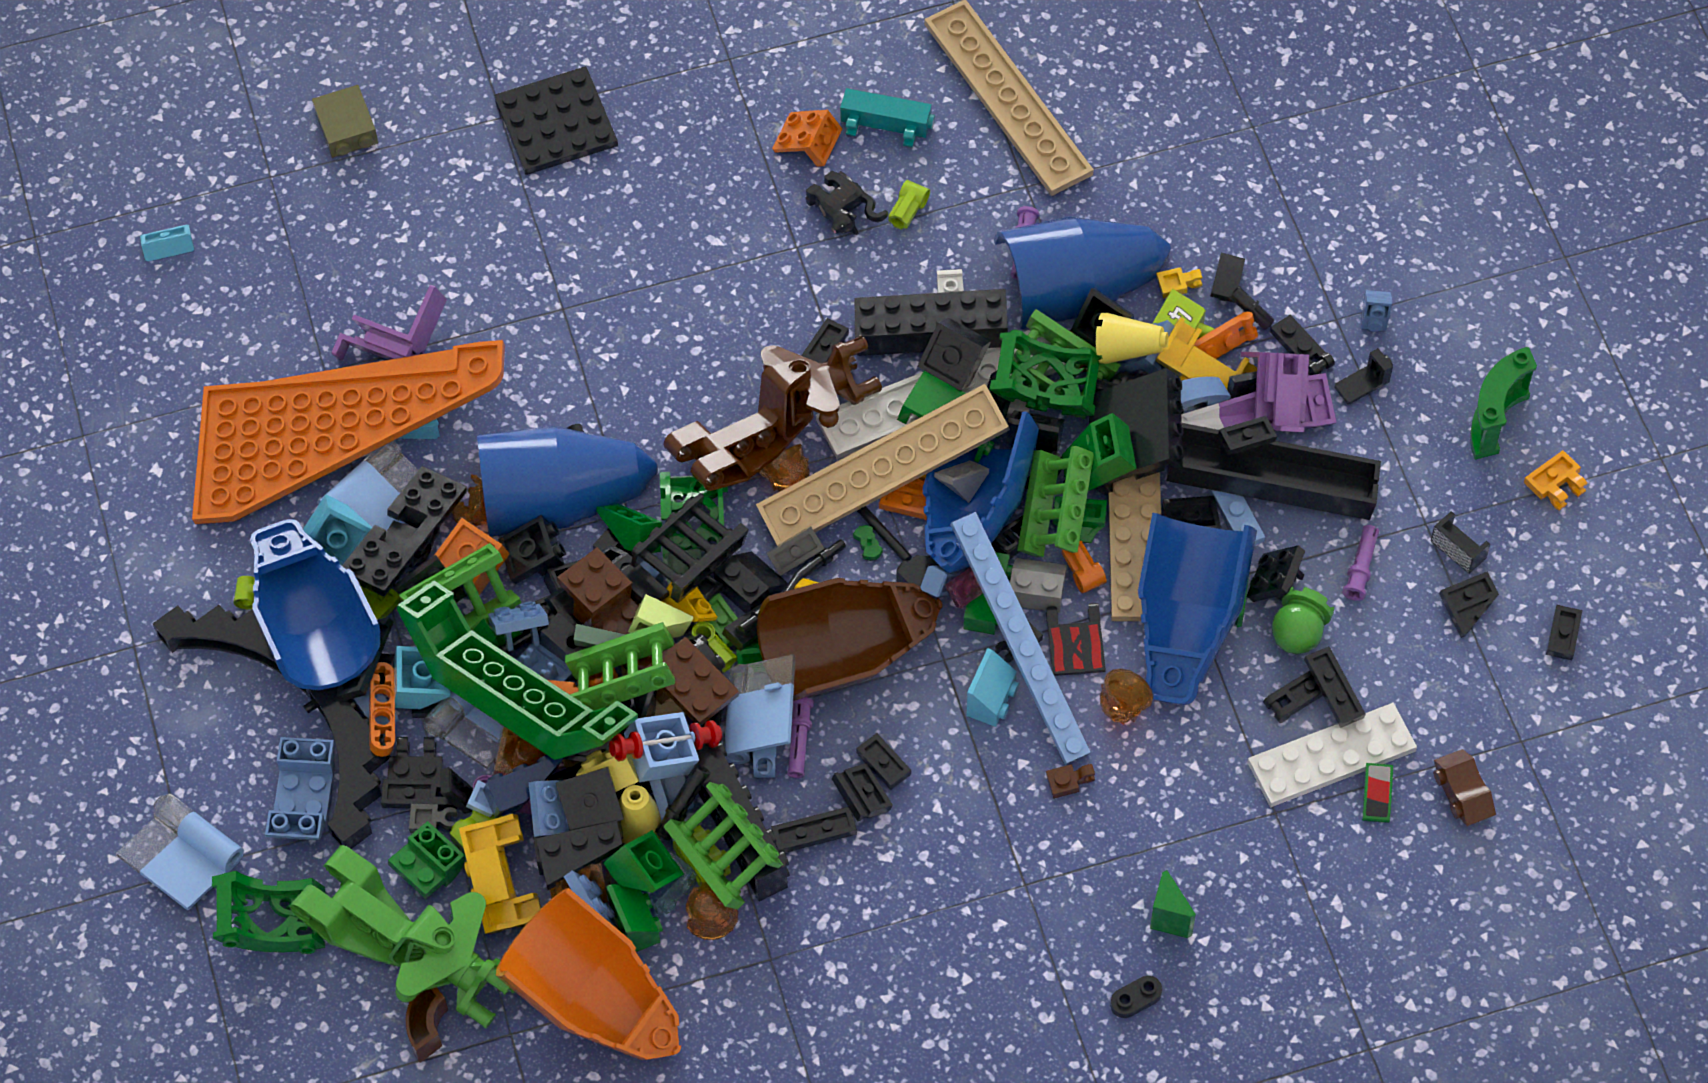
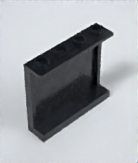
M1165 368L1095 392L1093 400L1095 411L1094 416H1089V424L1111 413L1129 426L1136 463L1135 470L1095 488L1105 495L1113 492V482L1168 464H1172L1179 470L1183 469L1182 382L1169 369Z

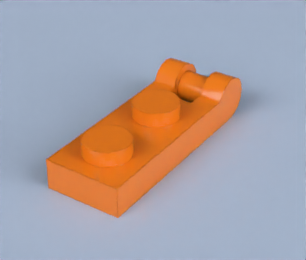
M1243 312L1197 339L1193 346L1217 359L1245 341L1256 339L1258 332L1257 328L1253 326V314L1251 312Z

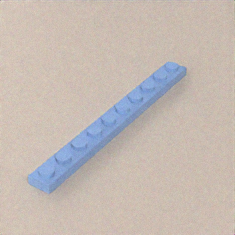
M974 512L952 522L950 525L1064 764L1089 754L1090 750L977 513Z

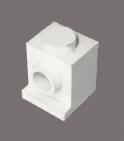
M962 269L937 271L938 293L964 291Z

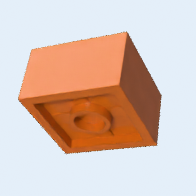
M461 518L435 555L447 568L490 543L500 552L503 561L495 567L498 571L510 553L501 543ZM486 572L479 574L473 579L479 595L490 582Z

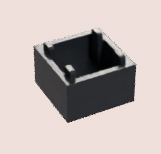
M946 317L938 322L917 367L962 391L971 384L991 341Z

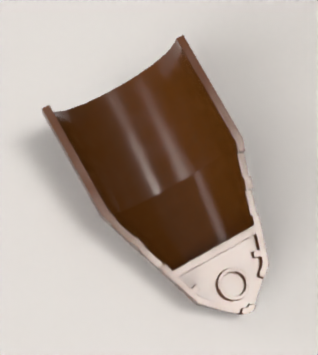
M834 578L770 595L763 601L758 611L757 620L758 644L765 669L773 683L779 682L781 685L792 683L794 685L793 701L871 679L934 632L937 624L936 620L943 604L939 598L934 599L921 591L920 586L915 583L889 581L875 583L862 579L859 581H848L845 578Z

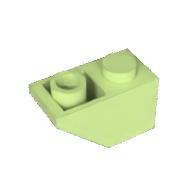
M645 595L637 608L628 632L632 633L663 622L672 638L680 637L685 634L693 620V616L656 598Z

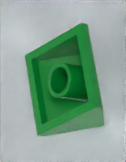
M1168 870L1162 872L1154 901L1150 929L1189 938L1193 934L1196 914Z

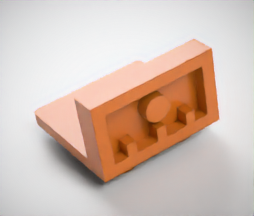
M829 110L791 112L772 149L775 153L805 151L817 167L825 166L843 128Z

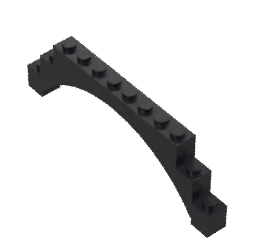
M177 605L152 623L156 635L172 653L177 649L223 651L260 662L282 674L256 621L253 609L237 620L230 610L225 612L220 605H217L201 618L195 620L189 611L184 612ZM338 686L323 690L300 688L312 701L314 699L317 701L315 705L327 722L336 743L339 758L338 798L333 818L327 822V826L331 836L339 845L352 849L372 834L369 824L372 820L363 809L382 796L379 788L381 781L373 771L387 762L390 754L381 757L372 753L369 746L368 717H361L357 713L358 708L351 699L342 701L337 697ZM380 734L379 738L381 746L386 745L383 734Z

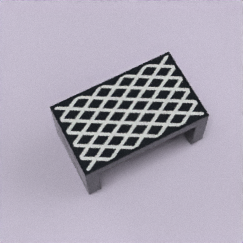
M1450 511L1434 526L1431 542L1470 574L1487 558L1491 544L1488 541H1485L1481 546L1475 543L1453 524L1455 514Z

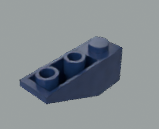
M545 755L539 758L536 764L531 766L522 764L515 767L510 774L503 776V773H498L488 778L483 792L495 819L521 810L530 800L529 782L546 781L559 767L563 758L554 760Z

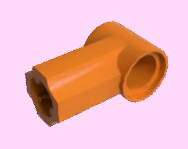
M1079 541L1077 553L1062 550L1061 554L1072 570L1074 582L1081 593L1088 592L1107 583L1102 566L1098 562L1093 561L1082 541Z

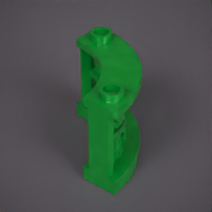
M1020 330L1000 333L999 339L1002 340L996 380H991L990 390L1010 402H1014L1015 399L1026 402L1025 407L1042 412H1047V408L1062 410V415L1094 416L1095 405H1093L1099 364H1101L1098 360L1102 358L1093 349L1088 347L1071 349L1049 345L1027 336ZM1015 348L1022 351V355H1019L1017 351L1014 353ZM1047 362L1059 374L1062 381L1053 383L1045 392L1039 391L1036 379L1027 370L1035 365ZM1074 364H1088L1087 376L1085 378H1074L1084 369H1076ZM1027 380L1030 387L1023 385V382ZM1085 384L1084 394L1081 396L1078 385ZM1066 387L1060 390L1063 393V395L1055 394V389Z
M1529 347L1516 350L1502 358L1489 371L1483 381L1470 430V444L1475 460L1499 454L1500 446L1498 439L1502 426H1505L1507 422L1505 413L1514 405L1528 400L1530 397L1529 386L1537 364Z
M660 472L661 520H666L673 512H679L683 504L690 497L695 498L699 493H702L705 496L702 505L708 509L710 516L716 520L719 518V523L724 526L723 493H728V486L708 491L693 476H670V472ZM717 496L718 506L711 500L716 498ZM681 499L683 502L678 503L674 500ZM689 522L685 523L692 528ZM704 523L695 530L708 542L715 541L718 544L722 539ZM675 532L669 538L683 550L697 548L693 542L682 534ZM662 547L663 558H664L665 554L670 553V552L667 551L665 548Z
M238 871L212 876V887L217 889V931L213 932V939L221 942L224 947H236L260 952H300L302 954H312L316 949L325 948V941L314 930H312V934L297 935L296 932L298 930L306 931L308 927L305 923L297 921L300 919L290 909V905L307 885H313L324 893L325 886L313 878L277 881V886L263 885L262 879L249 877ZM246 899L252 900L253 905L246 906L248 904ZM263 901L269 902L276 914L287 918L280 926L268 933L260 929L248 915L255 912ZM280 902H289V905L283 908ZM232 914H237L238 916L232 921ZM232 924H236L239 928L232 927Z

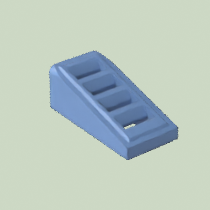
M928 566L920 588L922 591L936 597L957 594L966 571L962 569L948 573L940 566Z

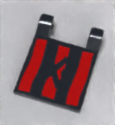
M1090 603L1088 605L1089 622L1058 624L1057 607H1047L1046 621L1053 675L1106 672L1099 604Z

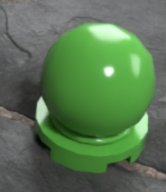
M1294 586L1291 587L1289 593L1282 598L1283 607L1278 610L1273 619L1272 635L1276 644L1285 652L1296 655L1316 648L1322 640L1324 625L1331 621L1335 610L1334 607H1329L1326 604L1328 599L1315 590L1304 587L1303 591H1298L1294 589Z

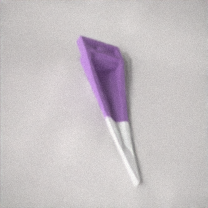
M1326 373L1309 375L1305 422L1300 421L1299 427L1309 429L1335 424L1336 418ZM1256 392L1181 414L1182 423L1219 430L1252 420L1255 417ZM1269 420L1271 426L1273 427V420Z

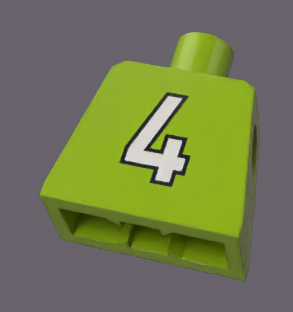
M1174 289L1171 290L1152 323L1168 320L1175 325L1177 320L1182 317L1185 319L1184 322L1194 329L1200 328L1202 330L1198 338L1215 329L1204 324L1206 310L1202 306Z

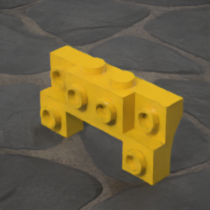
M1182 317L1177 320L1169 335L1168 347H1164L1163 352L1159 353L1155 360L1174 372L1181 381L1197 377H1219L1226 389L1230 376L1257 371V367L1249 363L1250 359L1246 357L1242 359L1238 368L1234 371L1193 346L1202 330L1200 328L1194 329L1184 322L1185 319Z
M509 814L459 828L467 860L464 864L465 871L473 884L471 892L481 894L486 901L482 918L485 934H493L510 928L525 926L541 909L537 893L516 897L504 847L524 841L518 815Z

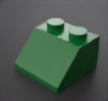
M653 830L625 844L604 862L610 875L619 885L651 893L684 875Z
M617 884L606 886L609 905L616 915L614 919L620 932L633 942L636 947L635 951L638 952L661 943L659 933L663 929L657 916L652 917L649 909L653 908L649 895L647 893L642 894L641 890Z

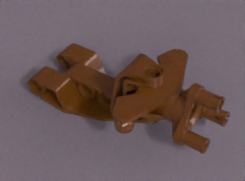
M859 335L845 343L839 342L832 345L831 356L825 363H818L779 346L770 345L764 347L761 350L764 371L761 375L758 412L714 433H710L699 421H695L668 434L664 440V448L678 462L683 463L696 459L691 467V473L708 491L748 481L777 458L814 418L813 411L820 413L819 421L822 426L826 428L834 427L839 420L837 412L840 409L837 394L848 400L852 405L863 402L864 398L882 390L881 382L876 376L857 384L851 374L852 370L857 369V363L852 364V362L856 361L854 355L868 350L866 339Z

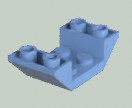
M280 737L277 764L280 772L274 810H269L265 837L320 840L327 828L334 783V740Z

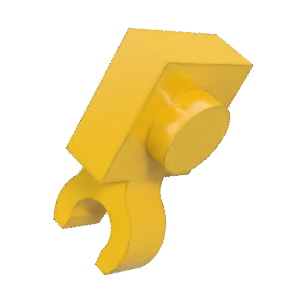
M1181 267L1157 273V281L1163 299L1168 297L1172 289L1185 294L1187 293V287L1198 288L1202 286L1201 279L1203 277L1200 269L1183 273Z

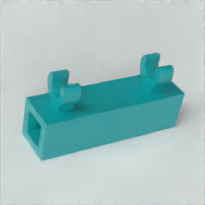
M846 88L840 106L841 122H845L847 127L846 135L856 136L858 125L903 133V146L913 147L915 136L926 138L928 129H933L935 115L931 114L932 104Z

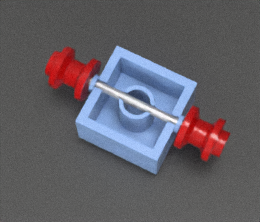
M684 712L637 718L625 731V739L621 734H617L609 742V751L611 756L615 757L618 762L624 761L627 755H631L639 782L689 775L695 764L699 761L696 750L702 749L704 743H707L710 748L717 747L722 739V730L713 720L707 721L704 727H701L698 723H691L688 728Z

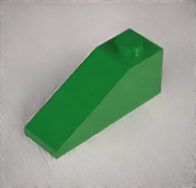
M620 504L597 506V513L624 549L631 552L640 541L645 542L654 528L662 527V521ZM659 546L653 553L661 552V546Z

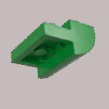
M427 821L408 837V843L388 859V865L421 896L427 899L442 885L447 887L456 878L464 865L465 854Z

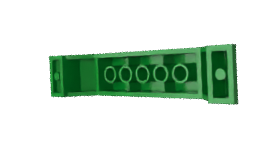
M432 581L397 606V611L434 680L554 760L600 747L638 718L636 712L619 701L606 708L590 709L473 632L453 599L454 593L436 581Z

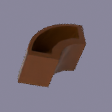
M1461 749L1434 760L1436 770L1433 771L1435 781L1439 786L1442 785L1455 819L1460 818L1466 826L1496 815L1491 791L1482 780L1475 759L1470 754Z
M437 987L418 994L414 1000L409 1002L406 1011L407 1035L413 1053L419 1063L442 1047L437 1027L441 1017L448 1011L445 997Z

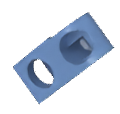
M777 746L753 751L754 778H776Z

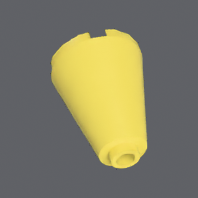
M1101 313L1098 320H1103L1102 326H1097L1096 352L1097 355H1102V359L1098 360L1101 364L1161 353L1164 347H1168V332H1164V328L1161 326L1110 313Z
M639 785L627 787L619 799L624 820H621L622 844H627L652 830L656 834L655 830L662 821L656 802L644 787Z

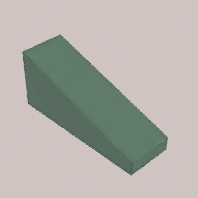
M576 624L574 643L576 646L592 647L625 634Z

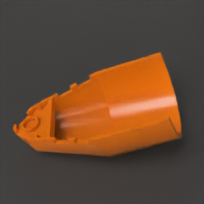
M569 888L555 895L532 917L513 940L496 969V976L561 1030L643 1061L675 1055L681 1050L678 1038L679 1015L662 988L657 986L646 963L643 964L635 951L636 947L633 942Z

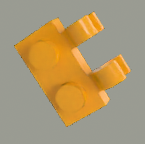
M1564 450L1524 479V484L1541 500L1548 496L1551 504L1557 510L1567 505L1565 500L1568 499V495L1559 488L1561 485L1567 482L1570 490L1579 497L1586 492L1584 486L1588 482L1578 474L1581 467Z

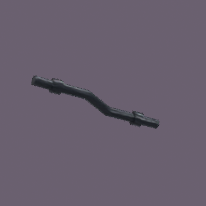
M839 539L830 547L815 554L814 559L794 573L783 592L793 590L802 578H806L820 566H826L833 561V557L846 548L845 542ZM760 607L751 612V616L738 625V630L741 634L747 633L757 625Z

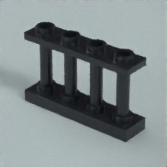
M699 493L695 498L690 497L687 499L679 512L671 513L662 527L654 528L645 542L640 541L631 552L633 556L630 565L636 568L641 562L645 561L672 582L673 588L670 598L676 603L681 602L742 547L749 530L742 523L734 529H727L701 509L705 497L702 493ZM695 516L722 537L717 545L715 543L711 544L685 523ZM676 531H679L702 549L705 555L701 559H695L669 538ZM659 546H662L688 566V571L684 574H678L652 553Z

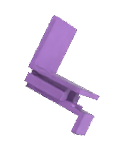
M430 285L408 335L353 315L352 320L366 332L364 339L357 336L353 338L340 333L332 350V355L342 361L349 345L387 360L420 355V353L424 354L447 299L435 286Z
M1241 352V357L1258 358L1254 419L1267 416L1268 420H1273V429L1275 431L1304 432L1305 427H1299V422H1305L1309 355Z

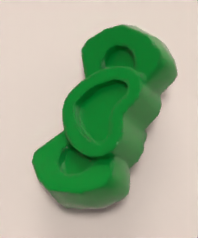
M864 525L859 526L854 531L853 538L861 542L860 547L864 550L862 554L863 559L875 561L881 557L883 549L875 539L873 527Z

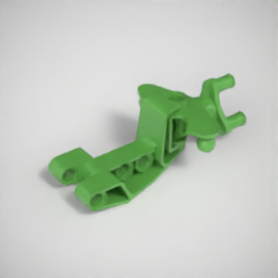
M340 845L324 866L341 883V887L331 898L317 887L307 885L290 905L294 915L333 946L375 961L400 967L395 993L397 998L404 1003L411 1002L418 994L425 990L453 984L455 987H458L456 1011L463 1016L468 1015L486 1029L496 1014L476 1001V997L483 987L490 983L504 995L509 992L508 990L513 994L515 991L496 976V969L501 961L500 959L495 958L494 960L487 959L484 961L480 958V955L473 951L486 907L485 898L477 892H470L451 902L450 908L453 921L450 924L431 905H428L416 921L412 922L385 889L377 868L352 849Z

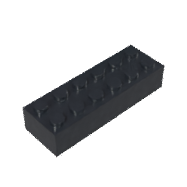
M1006 289L854 298L855 338L862 335L868 344V350L858 353L857 356L924 352L938 322L946 317L990 340L991 343L988 348H1000L1002 345V340L999 339L1000 333H1008Z
M721 741L714 748H710L707 743H704L702 749L696 750L699 758L697 764L706 767L710 772V775L698 792L703 803L705 804L713 796L706 787L709 782L718 785L724 784L731 791V799L735 804L741 805L748 813L746 818L751 824L754 823L761 829L764 834L762 836L764 841L776 848L775 843L777 841L772 830L764 827L762 823L764 817L758 806H752L750 802L752 797L745 784L741 786L737 779L739 778V773L735 765L727 762L725 758L727 753ZM719 804L710 813V816L715 825L718 826L728 814ZM735 824L722 837L730 849L744 834ZM750 844L735 859L742 872L759 856V853ZM783 850L778 851V858L783 864L780 868L766 864L748 882L759 902L788 888L787 877L790 876L787 866L789 861Z

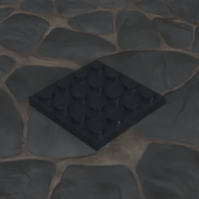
M586 66L494 95L525 175L618 146V140Z

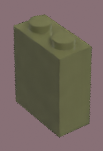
M359 85L312 98L314 111L332 158L378 144L376 129Z

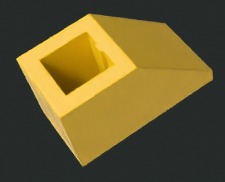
M672 582L666 588L669 591V596L661 602L693 616L692 622L715 621L718 618L710 603L706 601L699 591L698 586L679 603L670 598L673 588Z

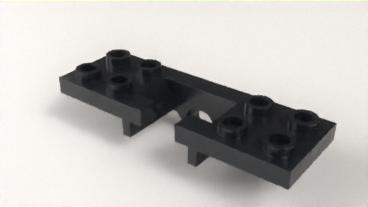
M422 466L387 509V516L418 528L400 550L383 542L386 537V530L374 525L342 566L346 570L349 568L354 573L360 586L385 597L408 567L413 568L416 563L426 561L435 539L440 534V526L465 496L467 486Z

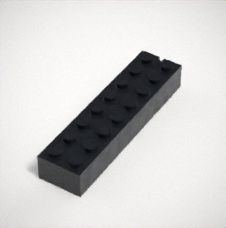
M1182 423L1184 431L1182 435V448L1184 450L1183 469L1179 470L1172 464H1168L1167 482L1365 520L1371 519L1377 504L1381 461L1280 441L1228 456L1218 436L1219 430Z

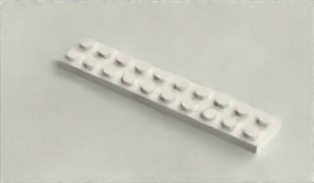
M1027 330L1024 333L1028 335L1030 330ZM1038 337L1037 341L1051 345L1043 337ZM1001 347L987 349L971 384L963 389V392L968 393L983 384L988 385L991 373L998 369ZM1049 366L1044 376L1053 374L1056 371ZM922 373L886 386L880 392L864 398V401L859 404L852 405L850 402L841 404L837 412L839 420L834 427L826 428L822 426L819 421L820 413L816 414V421L837 460L920 418L912 414L906 424L897 420L902 405Z

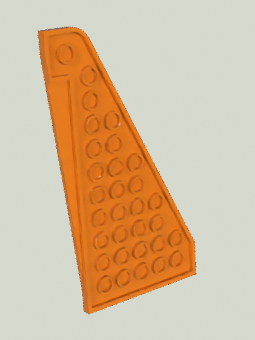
M503 340L453 346V349L261 382L204 386L192 514L193 522L195 524L237 521L492 391L499 385L504 376L505 344Z

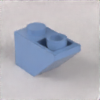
M1365 290L1361 329L1373 332L1387 331L1392 307L1391 292Z

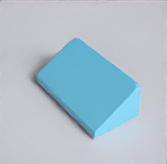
M189 225L140 236L146 261L194 251Z

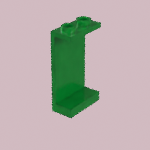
M923 371L902 405L897 420L906 424L912 414L921 418L966 393ZM990 440L976 447L979 450L974 461L979 463L983 454L988 456L995 442Z

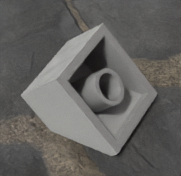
M1015 558L1010 585L1021 608L1046 611L1047 607L1056 606L1057 613H1060L1067 565Z

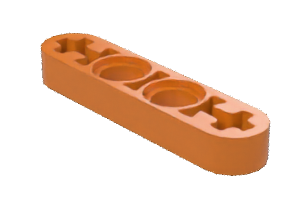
M379 662L369 685V746L373 754L383 757L391 754L395 743V690L393 667L388 663ZM379 673H384V684H380ZM382 693L387 695L389 700L387 702H379L375 699V696ZM385 716L389 719V723L386 725L378 724L375 718ZM380 734H385V735H384V743L386 744L385 746H381V745H380V742H379Z

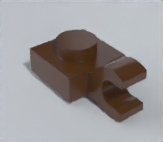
M1072 764L1046 771L1053 799L1078 793L1079 784L1095 781V771L1092 764L1084 765L1074 771Z

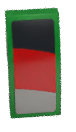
M1366 763L1362 810L1363 821L1390 822L1393 765Z

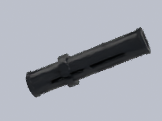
M695 764L677 797L671 805L667 806L666 814L655 830L656 834L662 839H671L670 834L663 827L670 819L680 822L685 820L689 806L710 775L706 767Z

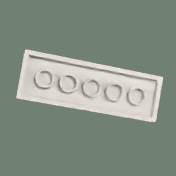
M1391 703L1367 712L1363 719L1340 728L1339 724L1249 757L1247 763L1271 808L1365 771L1366 763L1385 764L1414 753L1417 746L1395 704Z

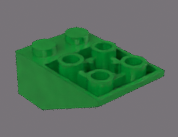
M1113 413L1090 423L1061 455L1062 459L1069 458L1072 446H1078L1094 453L1088 491L1136 469L1129 426ZM1064 469L1065 480H1066L1067 469Z

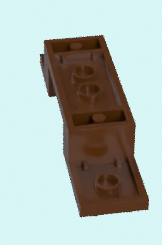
M597 547L557 577V583L574 599L573 615L584 626L625 635L629 634L628 630L639 607L631 599L632 582ZM686 637L677 644L674 642V646L670 649L662 651L663 662L668 665L675 677V684L657 690L656 700L661 705L671 698L694 723H698L701 726L739 696V690ZM652 655L638 659V671L652 666Z

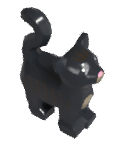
M830 171L824 176V183L835 188L830 193H827L816 184L806 189V203L809 206L816 205L823 216L832 221L831 229L835 234L848 233L850 231L855 235L859 234L855 226L857 216L849 211L860 206L862 203L866 204L864 213L867 219L872 222L879 223L888 217L887 210L875 213L876 202L872 196L865 193L858 183L853 182L842 171L839 173Z

